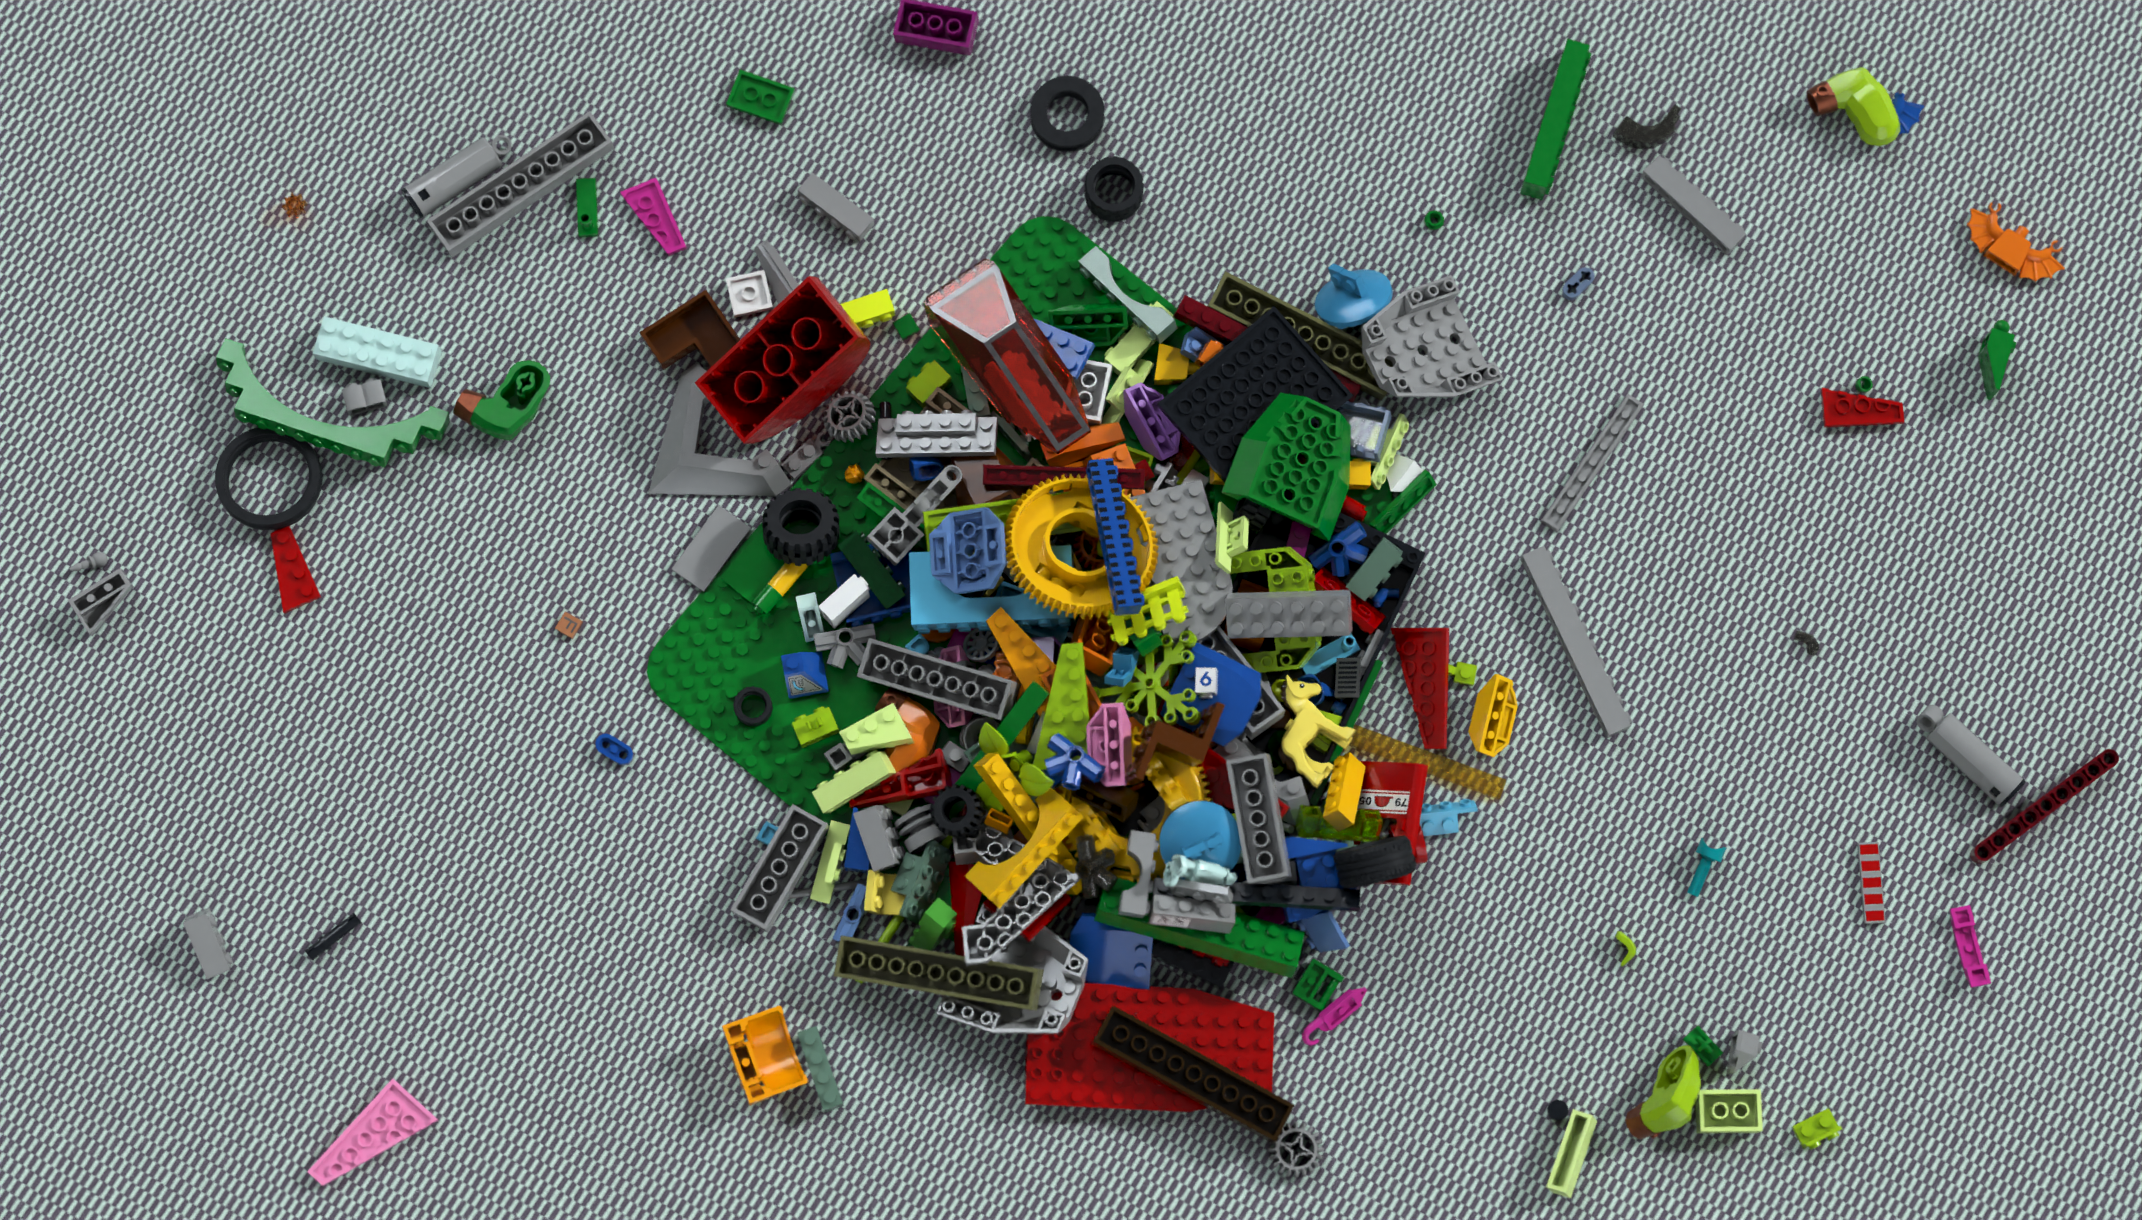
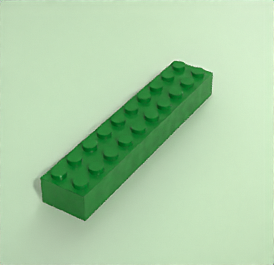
M1107 874L1102 886L1094 921L1288 978H1292L1298 966L1305 932L1235 912V924L1230 934L1148 924L1149 913H1145L1143 918L1118 915L1121 893L1135 887L1138 883ZM1152 888V892H1151V893H1148L1147 901H1150V902H1151V900H1152V897H1153V888Z

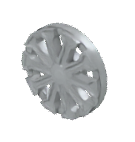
M975 628L966 636L963 650L971 661L986 662L996 655L1000 645L994 635L991 637V630L987 631L984 636L986 631H979V628Z

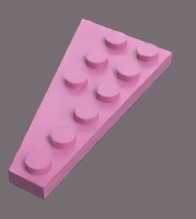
M392 1079L307 1172L322 1186H325L439 1120L397 1081Z

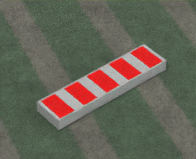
M1879 842L1857 843L1864 924L1886 923Z

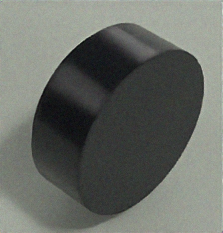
M1562 1100L1552 1101L1547 1108L1548 1116L1555 1121L1563 1120L1568 1115L1567 1104Z

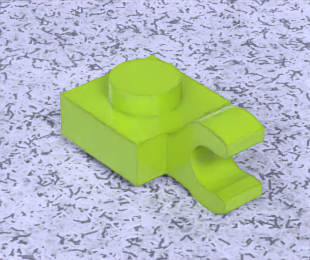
M1457 662L1456 667L1449 664L1448 675L1454 676L1453 682L1473 686L1477 665Z

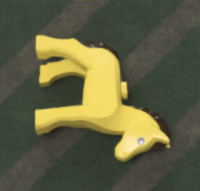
M1286 675V681H1283L1281 686V699L1285 702L1284 705L1296 717L1294 720L1290 719L1285 726L1287 731L1278 748V755L1282 764H1286L1287 770L1293 772L1296 768L1297 772L1302 774L1312 786L1318 788L1323 779L1329 776L1334 765L1329 762L1319 763L1313 761L1307 756L1305 748L1321 733L1346 750L1353 739L1351 736L1356 730L1336 725L1331 720L1325 718L1320 710L1308 700L1320 694L1321 687L1319 684L1298 681V678L1292 679Z

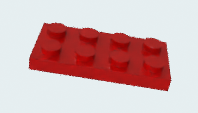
M1324 566L1315 575L1314 586L1316 591L1349 590L1343 581L1336 576H1332V573ZM1350 591L1352 620L1358 624L1362 631L1368 632L1371 635L1386 616L1368 601H1363Z

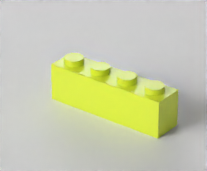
M887 289L841 304L859 328H869L875 322H887L895 316V310Z

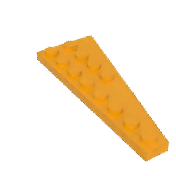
M1000 607L986 620L987 625L1000 645L1024 691L1033 681L1046 690L1039 676L1056 668V665ZM1049 695L1036 711L1039 717L1043 711L1046 712Z

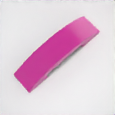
M1970 905L1950 909L1957 951L1970 987L1974 988L1991 984L1987 965L1983 962L1975 933V921Z

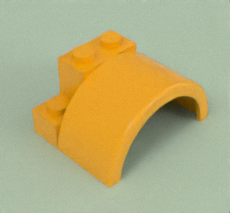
M780 1005L722 1026L729 1046V1053L741 1087L745 1091L749 1106L767 1100L770 1096L808 1083V1079L802 1070L792 1044L784 1012ZM744 1034H746L747 1042H744Z

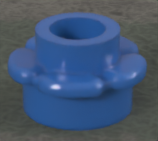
M1336 700L1330 711L1335 715L1342 716L1348 704L1343 702V700H1340V702Z

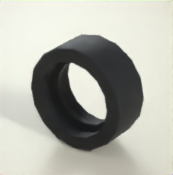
M755 686L746 687L741 690L735 697L733 704L734 712L739 721L752 727L760 726L767 722L773 709L768 693L762 688ZM749 695H757L765 702L764 712L757 718H749L742 712V701Z

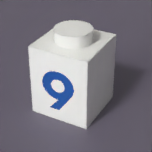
M1196 668L1195 693L1200 695V698L1211 699L1212 695H1217L1218 670L1217 668Z

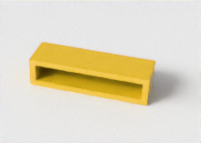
M1351 752L1338 756L1334 760V768L1323 812V818L1338 832L1354 825L1366 768Z

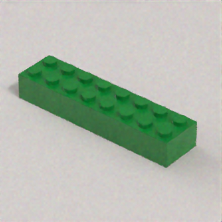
M1567 39L1520 194L1543 200L1545 194L1549 195L1592 54L1588 52L1590 48L1588 44Z

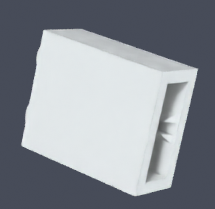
M855 574L852 575L818 606L820 614L835 629L870 597L868 591L870 590L869 584L863 577L860 576L858 578Z

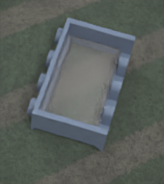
M1347 401L1337 411L1351 425L1350 456L1380 462L1381 452L1390 421L1392 420L1390 410L1381 406L1377 408L1371 407L1362 402L1356 404Z

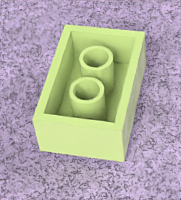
M1761 1089L1699 1091L1695 1102L1697 1133H1759L1763 1131Z

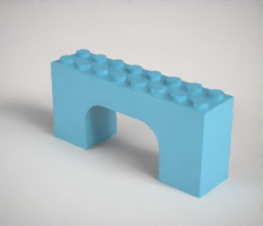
M1071 545L1051 546L1052 552L1058 560L1074 568V552ZM930 552L909 553L911 625L919 634H929L930 630H938L939 633L951 632L950 629H958L959 632H970L971 628H979V631H990L986 620L1000 607L1021 629H1031V626L1038 625L1042 629L1051 628V625H1060L1061 628L1072 627V624H1076L1073 613H1069L1068 617H1066L1064 611L1058 615V609L1050 612L1051 606L1048 605L1046 608H1043L1044 603L1042 601L1036 604V597L1029 599L1030 592L1003 597H963L952 592L942 582L932 576Z

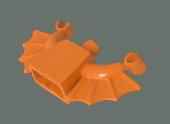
M1992 202L1988 204V211L1991 212L1989 215L1973 208L1970 209L1971 219L1967 223V226L1971 229L1970 240L1978 246L1979 253L1984 252L1988 248L1983 256L2015 276L2020 270V279L2030 278L2036 282L2043 277L2051 279L2054 273L2065 269L2062 264L2051 256L2052 252L2059 253L2063 248L2060 247L2058 250L2053 248V245L2059 242L2058 240L2053 241L2049 248L2035 250L2030 248L2031 242L2025 239L2029 233L2026 227L2020 225L2015 232L2011 229H2007L2004 232L1997 222L1998 216L1996 215L2001 210L2000 203L1997 205V210L1992 209Z

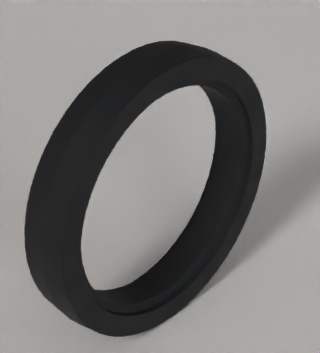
M258 427L237 436L224 449L215 471L216 490L226 511L243 525L259 530L282 529L301 520L315 505L322 488L321 464L316 452L308 442H301L294 437L279 435L273 430ZM273 441L288 444L304 456L309 469L308 484L299 501L291 508L273 515H258L240 507L232 498L229 489V475L236 459L245 450L259 443Z

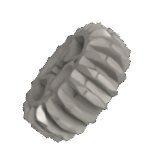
M854 390L850 394L845 391L842 396L837 393L838 398H831L832 403L826 404L827 410L823 411L824 428L830 436L838 441L842 440L846 443L849 439L851 442H854L856 437L861 440V435H867L868 432L866 430L872 429L871 423L875 422L874 416L876 411L874 410L873 403L870 402L866 395L864 396L861 392L856 393ZM861 407H862V415H861V417H859V414H860V411H859V410H860ZM837 416H839L838 425H836Z
M1294 1122L1293 1128H1291L1289 1123H1286L1287 1130L1282 1129L1281 1135H1279L1276 1142L1270 1143L1275 1145V1147L1269 1148L1268 1152H1274L1275 1155L1270 1156L1269 1159H1277L1273 1167L1276 1168L1280 1164L1282 1167L1279 1173H1283L1287 1169V1177H1290L1292 1171L1295 1178L1299 1177L1300 1171L1302 1176L1306 1177V1169L1313 1173L1314 1169L1311 1165L1319 1167L1320 1164L1315 1160L1323 1159V1156L1319 1155L1318 1152H1323L1324 1148L1317 1146L1323 1143V1140H1315L1319 1133L1316 1132L1312 1135L1310 1133L1313 1130L1312 1126L1307 1131L1304 1130L1306 1123H1302L1301 1128H1298V1122ZM1298 1133L1295 1142H1281L1285 1136ZM1303 1136L1310 1140L1313 1152L1303 1146ZM1299 1140V1150H1302V1153L1298 1152L1293 1160L1294 1154L1290 1147H1294ZM1279 1148L1289 1153V1164L1281 1158ZM1298 1157L1311 1158L1307 1164L1295 1167Z

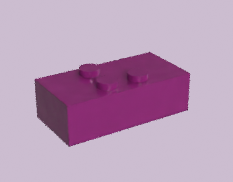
M901 0L893 37L895 43L971 56L979 23L977 11L922 1Z

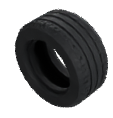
M1396 836L1360 844L1336 852L1334 862L1336 864V871H1338V878H1340V885L1345 889L1355 888L1413 873L1416 863L1412 847L1410 846V839L1406 836Z

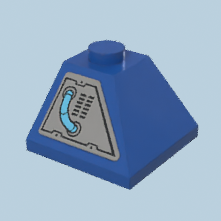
M798 652L781 655L789 699L829 692L822 652Z

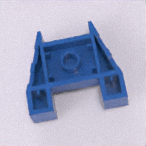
M1291 836L1285 837L1288 858H1294L1299 886L1343 888L1337 875L1338 871H1336L1334 855L1336 849L1348 847V844ZM1283 907L1286 922L1307 919L1322 911L1319 909Z

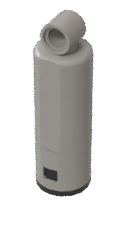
M499 135L489 143L484 137H481L403 187L401 192L416 215L422 219L501 168L502 163L499 157L509 153L512 147L511 140L505 135ZM504 141L507 145L506 150H498L496 142Z
M1929 705L1917 717L1918 727L1925 732H1930L1926 738L1927 741L2001 808L2026 783L2025 779L1952 713H1949L1944 718L1943 711L1938 706Z

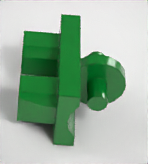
M1698 1025L1682 1039L1688 1046L1692 1047L1696 1055L1707 1067L1723 1054L1721 1049Z

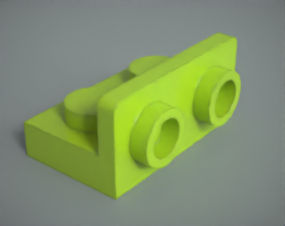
M1827 1108L1792 1126V1129L1802 1148L1809 1147L1811 1150L1821 1145L1820 1140L1827 1137L1829 1141L1839 1136L1838 1131L1842 1130L1841 1125L1838 1126L1830 1109Z

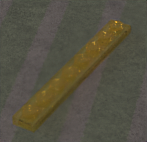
M1354 724L1353 729L1356 731L1351 736L1353 739L1349 744L1350 746L1394 762L1427 765V774L1498 800L1502 795L1506 779Z

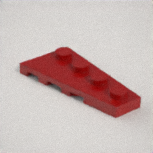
M1823 387L1820 389L1824 428L1903 424L1905 422L1902 402L1869 398L1865 395L1848 394L1844 391H1833Z

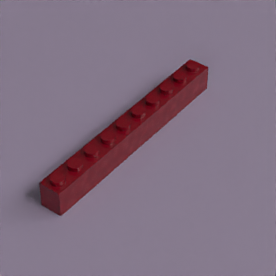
M1187 295L1183 296L1173 315V318L1193 328H1200L1226 345L1248 328ZM1332 371L1353 395L1348 400L1353 403L1361 385Z

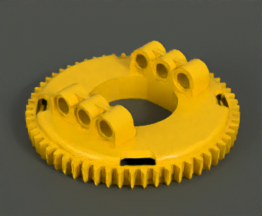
M1070 474L1068 479L1062 475L1060 480L1055 476L1053 481L1048 478L1045 483L1041 481L1038 486L1034 485L1032 490L1028 489L1026 494H1022L1021 498L1017 500L1005 523L1006 526L1004 527L1006 561H1009L1007 568H1012L1010 575H1015L1014 582L1020 580L1018 587H1025L1024 594L1031 593L1029 599L1036 597V604L1042 601L1044 603L1043 608H1046L1048 605L1051 606L1050 612L1058 609V615L1062 611L1065 612L1066 617H1068L1069 613H1073L1074 619H1076L1077 614H1080L1082 619H1084L1086 614H1088L1090 619H1092L1094 614L1099 619L1101 613L1107 617L1109 611L1114 615L1105 565L1093 571H1078L1058 560L1050 546V534L1058 526L1067 522L1099 539L1087 475H1085V478H1080V474H1078L1076 478H1073L1072 474ZM1070 488L1069 493L1055 496L1049 493L1051 489L1055 492ZM1123 489L1121 501L1125 503L1126 507L1124 516L1125 520L1129 522L1128 535L1133 541L1132 555L1137 560V568L1135 570L1136 574L1140 576L1141 586L1139 589L1141 593V591H1145L1146 587L1149 586L1156 570L1159 554L1157 552L1159 546L1156 545L1158 539L1155 538L1156 531H1152L1154 524H1149L1151 518H1145L1147 511L1141 512L1142 505L1136 506L1137 499L1131 500V494L1126 496L1124 494L1125 489ZM1137 528L1141 531L1143 541L1148 542L1146 546L1141 545L1136 531Z
M1137 726L1134 727L1133 732L1131 729L1132 764L1135 759L1133 752L1136 746L1141 744L1134 737L1142 740L1140 738L1141 732ZM1156 751L1153 753L1145 775L1148 776L1149 781H1152L1155 788L1159 791L1160 797L1165 801L1163 818L1157 828L1151 832L1156 834L1155 840H1159L1161 828L1167 817L1174 810L1188 802H1210L1213 799L1206 796V794L1212 791L1205 790V787L1210 785V783L1203 782L1202 780L1207 777L1206 774L1200 775L1199 773L1204 769L1203 767H1191ZM1059 786V789L1064 790L1063 794L1059 795L1070 803L1072 790ZM1072 796L1070 804L1084 816L1067 835L1069 839L1065 842L1066 844H1073L1069 849L1070 851L1077 850L1074 857L1082 856L1080 863L1083 864L1087 861V869H1090L1092 866L1094 867L1092 873H1097L1100 870L1099 877H1104L1105 874L1125 880L1129 879L1132 882H1135V879H1137L1138 883L1140 878L1139 866L1131 856L1126 854L1128 838L1117 832L1105 812ZM1158 843V850L1153 853V860H1156L1154 873L1151 872L1150 875L1152 879L1158 878V875L1160 878H1164L1166 867ZM1114 866L1122 869H1130L1131 872L1121 871L1117 869L1111 870L1110 868Z

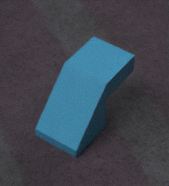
M1120 646L1113 653V669L1105 675V684L1124 687L1132 679L1140 654L1136 648Z

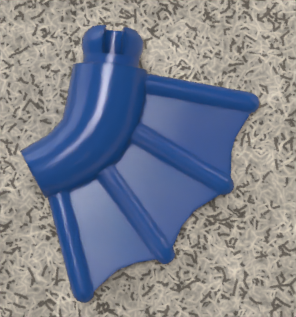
M1896 92L1892 103L1900 121L1899 134H1908L1910 127L1919 122V114L1924 105L1907 102L1904 100V93L1899 94V92Z

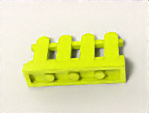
M1178 576L1150 586L1145 591H1141L1145 602L1139 614L1115 616V614L1113 615L1109 611L1107 622L1109 626H1113L1114 634L1111 635L1112 641H1117L1119 645L1123 646L1128 643L1129 635L1134 633L1138 638H1144L1148 634L1147 628L1152 626L1156 630L1161 631L1166 628V621L1174 619L1176 623H1182L1186 619L1185 613H1188L1189 610L1187 606H1183L1182 598L1185 597L1186 592ZM1169 604L1171 612L1164 614L1163 606ZM1150 611L1152 619L1145 621L1144 613ZM1128 619H1132L1133 626L1130 628H1126L1125 621Z

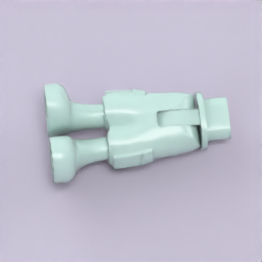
M1174 855L1172 862L1169 861L1165 867L1164 884L1168 887H1173L1177 884L1179 877H1185V880L1218 886H1231L1236 881L1237 874L1216 863L1199 859L1192 861L1183 855Z

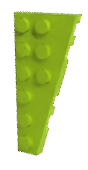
M1083 642L1061 645L1033 763L1040 770H1047L1045 759L1056 756L1047 747L1054 734L1060 733L1074 745L1080 746L1087 754L1086 726L1090 722ZM1074 756L1072 760H1078L1081 756Z

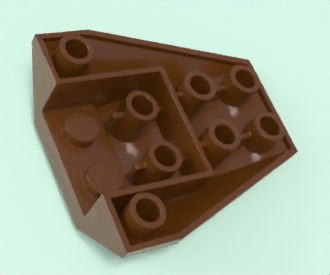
M997 446L996 456H951L952 465L957 466L962 472V479L955 486L958 507L1021 498L1022 494H1026L1028 489L1032 490L1033 488L1030 486L983 485V465H1015Z

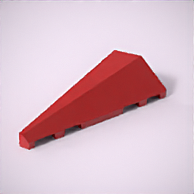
M940 748L934 750L935 752L928 757H922L919 759V762L911 767H905L881 781L877 787L864 791L865 794L856 799L849 800L850 807L852 809L853 807L863 808L939 795L937 793L939 790L945 791L946 786L952 787L951 772Z

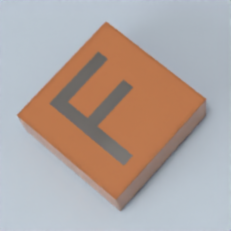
M565 611L555 630L573 639L583 621Z

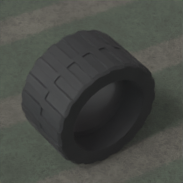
M1113 156L1097 161L1096 164L1091 166L1086 175L1084 196L1087 207L1097 218L1107 222H1120L1121 220L1128 219L1140 208L1144 190L1143 177L1138 167L1126 158ZM1119 175L1131 183L1133 191L1130 198L1126 201L1111 204L1097 196L1095 191L1096 184L1105 176Z

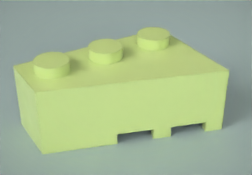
M894 703L839 731L851 755L914 743Z

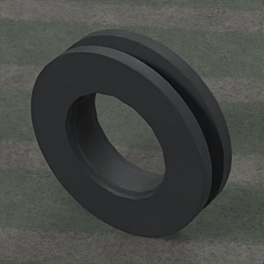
M1075 76L1053 78L1045 82L1033 96L1030 107L1032 129L1037 138L1053 150L1074 152L1084 149L1096 140L1103 128L1104 103L1098 90L1082 78ZM1061 97L1076 98L1087 109L1086 121L1080 128L1074 131L1059 130L1048 119L1047 112L1049 106Z

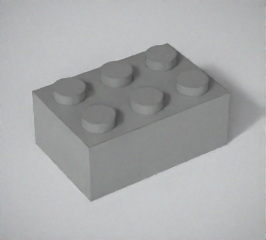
M874 805L853 813L873 872L885 871L901 865L906 852L903 846L899 844L898 839L900 836L896 827H893L891 810L886 805Z

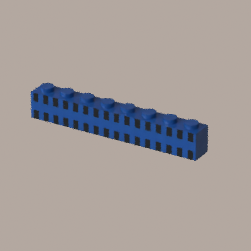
M1113 458L1089 460L1086 467V475L1115 616L1139 614L1145 601L1144 595L1140 593L1139 589L1141 586L1140 576L1136 574L1135 570L1137 568V560L1132 555L1133 541L1128 535L1129 522L1125 520L1124 516L1126 507L1125 503L1121 501L1122 487L1117 482L1118 468L1114 466Z

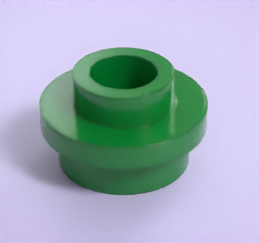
M1430 211L1426 214L1424 222L1427 228L1438 230L1444 224V217L1439 211ZM1435 218L1438 222L1433 224L1431 219Z

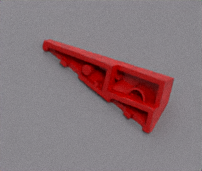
M950 861L952 909L957 913L955 919L957 922L953 929L955 955L965 956L962 927L975 925L982 892L965 877L974 867V864L956 865V862Z

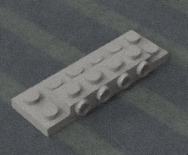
M928 410L923 411L922 414L903 411L902 414H897V418L878 419L875 454L877 458L996 456L997 417H977L976 413H973L971 410H963L961 413L944 410L941 414H934Z

